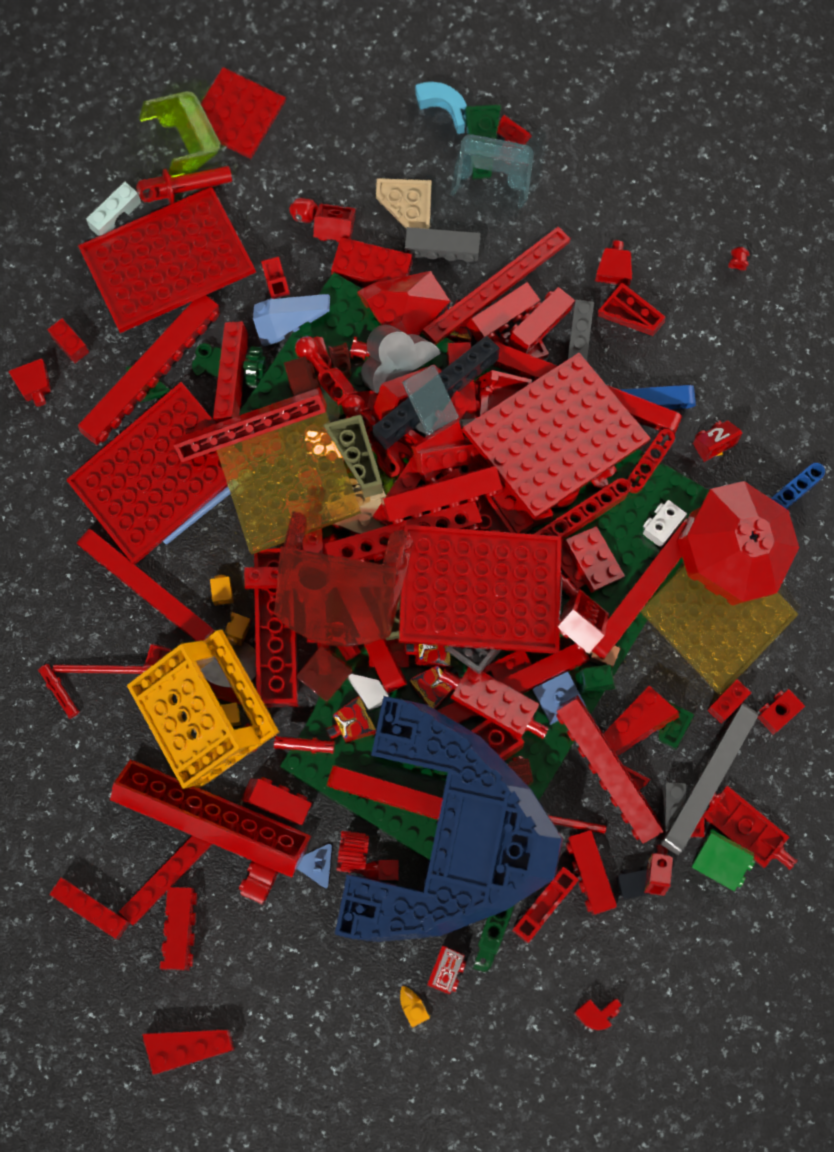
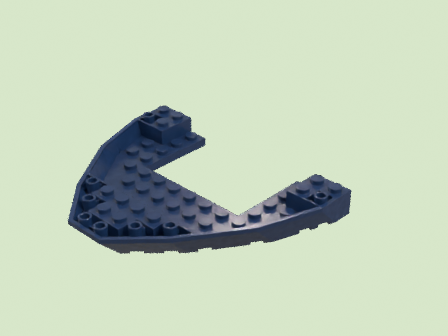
M383 696L371 755L448 772L424 892L347 874L335 935L374 942L441 936L508 910L555 879L563 838L530 787L481 736L429 705Z

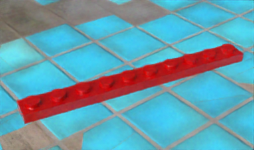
M557 227L426 326L422 333L434 345L438 344L569 244L570 238Z

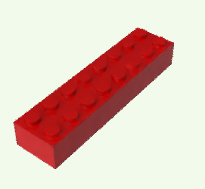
M293 548L254 549V567H285L286 569H295ZM295 588L255 589L257 693L266 708L298 707Z

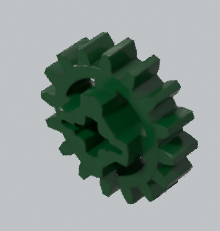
M251 347L250 355H246L243 368L248 387L256 388L266 371V357L262 355V347Z

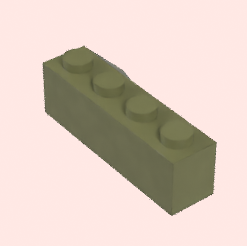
M358 415L324 424L325 430L358 481L363 497L366 498L383 493L382 482L362 416Z

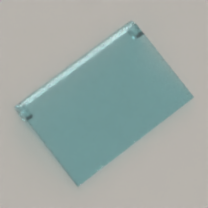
M435 365L402 382L427 435L434 433V431L459 418Z

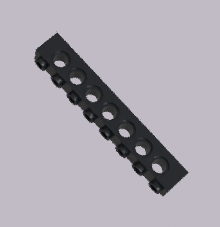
M485 336L373 426V438L387 450L448 401L456 391L459 392L499 359L500 348L488 336Z

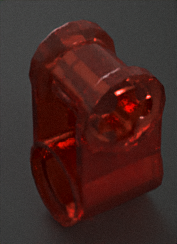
M347 342L339 346H328L333 368H347L342 373L349 379L352 371Z

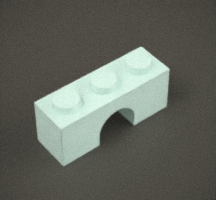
M124 182L86 218L89 228L98 236L112 231L115 228V220L121 213L126 212L129 215L141 203L138 193Z

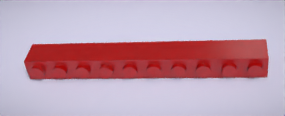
M206 295L192 301L78 425L80 433L97 446L100 442H104L113 428L116 429L121 424L122 418L133 411L134 405L145 398L146 392L150 387L154 388L159 378L169 372L171 365L181 359L183 352L193 346L195 339L205 333L207 326L211 322L216 321L219 317V305Z

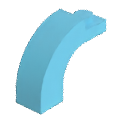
M426 82L415 85V94L420 109L433 106L446 109L453 118L457 134L464 133L466 125L465 107L467 106L462 96L455 89L438 82Z

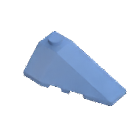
M326 294L270 299L255 304L253 320L261 344L267 346L279 342L285 338L284 335L292 330L294 332L298 331L300 325L307 321L311 323L329 312L330 296Z

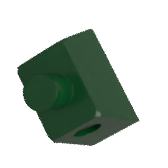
M611 665L585 668L575 675L579 694L616 689Z

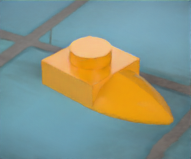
M402 986L400 991L401 1006L411 1027H414L430 1017L418 995L408 987Z

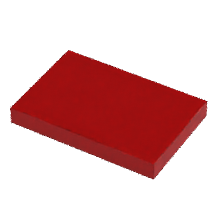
M454 420L412 445L416 462V452L466 444L460 422ZM445 469L420 473L422 481L427 482Z

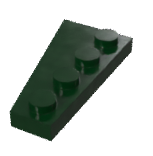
M501 105L465 107L472 180L491 178Z

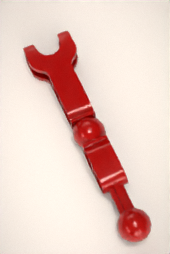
M304 336L297 340L295 344L297 356L302 360H309L319 372L318 381L334 401L338 402V406L342 405V411L347 417L362 416L370 446L377 455L378 465L388 476H398L406 467L403 458H408L410 461L414 455L412 451L399 441L385 450L373 438V426L379 420L371 414L372 411H370L369 407L365 408L363 398L356 395L357 392L354 391L352 384L338 368H330L318 354L319 345L314 338ZM391 463L395 465V471L391 469Z

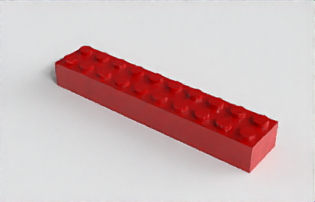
M131 759L113 783L111 801L291 878L305 855L311 838L306 833L195 786L183 789L178 779Z

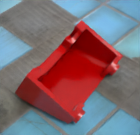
M494 370L482 375L475 381L478 384V394L475 395V400H479V411L476 412L475 418H478L532 383V380Z

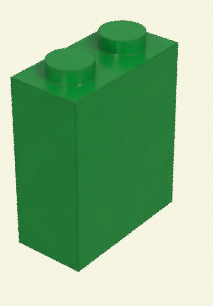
M711 829L692 862V868L735 891L737 886L741 888L746 879L744 877L746 870L750 871L756 860L753 859V852Z

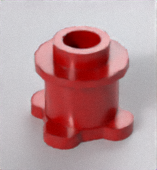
M736 247L731 251L732 259L728 267L746 270L749 264L747 262L749 252L744 247Z
M354 337L350 358L353 359L354 356H358L365 360L366 357H370L367 343L357 341L358 337Z

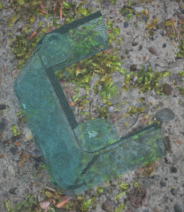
M472 134L466 135L461 141L455 163L451 195L454 196L458 190L460 179H468L472 174L473 167L508 174V185L512 189L520 190L518 208H522L528 200L534 156L532 148L527 145Z

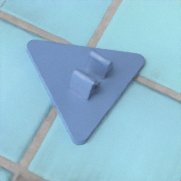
M327 844L304 855L297 868L324 888H327L329 884L332 846Z

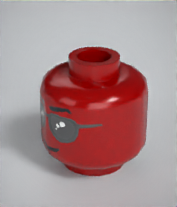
M297 198L290 205V214H292L295 221L311 223L315 219L318 206L312 199Z

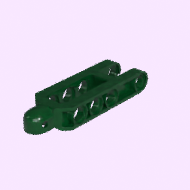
M514 906L505 910L504 918H498L496 915L487 917L478 942L479 952L473 969L487 972L491 968ZM491 927L498 930V936L495 938L490 937L488 934V929ZM484 959L485 964H481L480 960Z

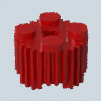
M342 831L341 838L343 839L340 841L337 871L365 873L367 855H363V853H367L369 836H365L364 833Z

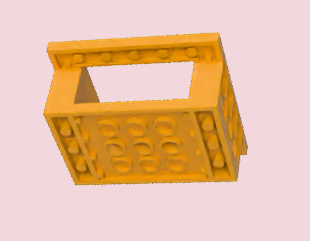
M217 630L204 641L179 645L127 685L183 789L192 786L197 788L203 787L279 733L223 630ZM215 658L253 724L252 726L237 730L232 728L201 672V669ZM173 694L178 698L176 704L172 700ZM183 711L187 714L186 721L182 719ZM192 729H195L197 733L196 738H193L191 735Z

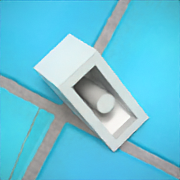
M354 674L348 676L349 681L368 712L382 705L383 696L389 697L390 693L386 691L379 680Z

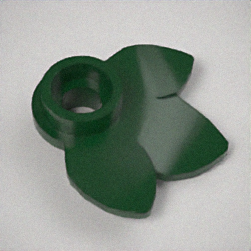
M207 343L200 344L196 348V357L192 362L194 373L200 376L206 371L209 375L217 377L222 349L213 348ZM208 351V354L204 356L202 352Z

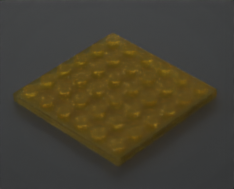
M327 412L217 450L251 555L362 513L342 455L323 426L330 423Z
M684 565L647 602L641 613L719 695H722L799 614L779 593L732 606L720 594L715 595L706 589L703 583L689 578Z

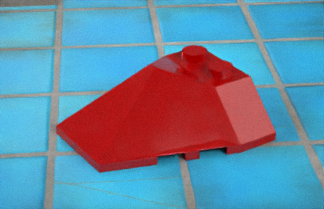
M431 271L372 283L357 292L366 308L369 307L380 325L393 326L407 335L414 334L419 336L423 329L450 303L449 298Z

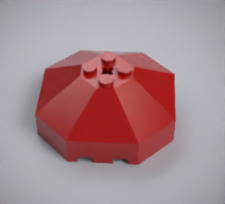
M745 481L710 489L702 506L690 513L686 521L687 525L677 539L688 577L703 583L704 587L715 595L720 594L732 606L778 593L799 549L789 511ZM752 532L758 535L756 542L754 539H750Z

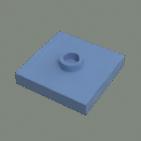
M568 672L532 689L550 725L558 721L556 717L557 707L576 695L579 696L584 704Z

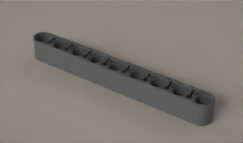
M741 703L735 711L661 841L662 846L676 855H679L687 844L759 715L758 712L744 703Z

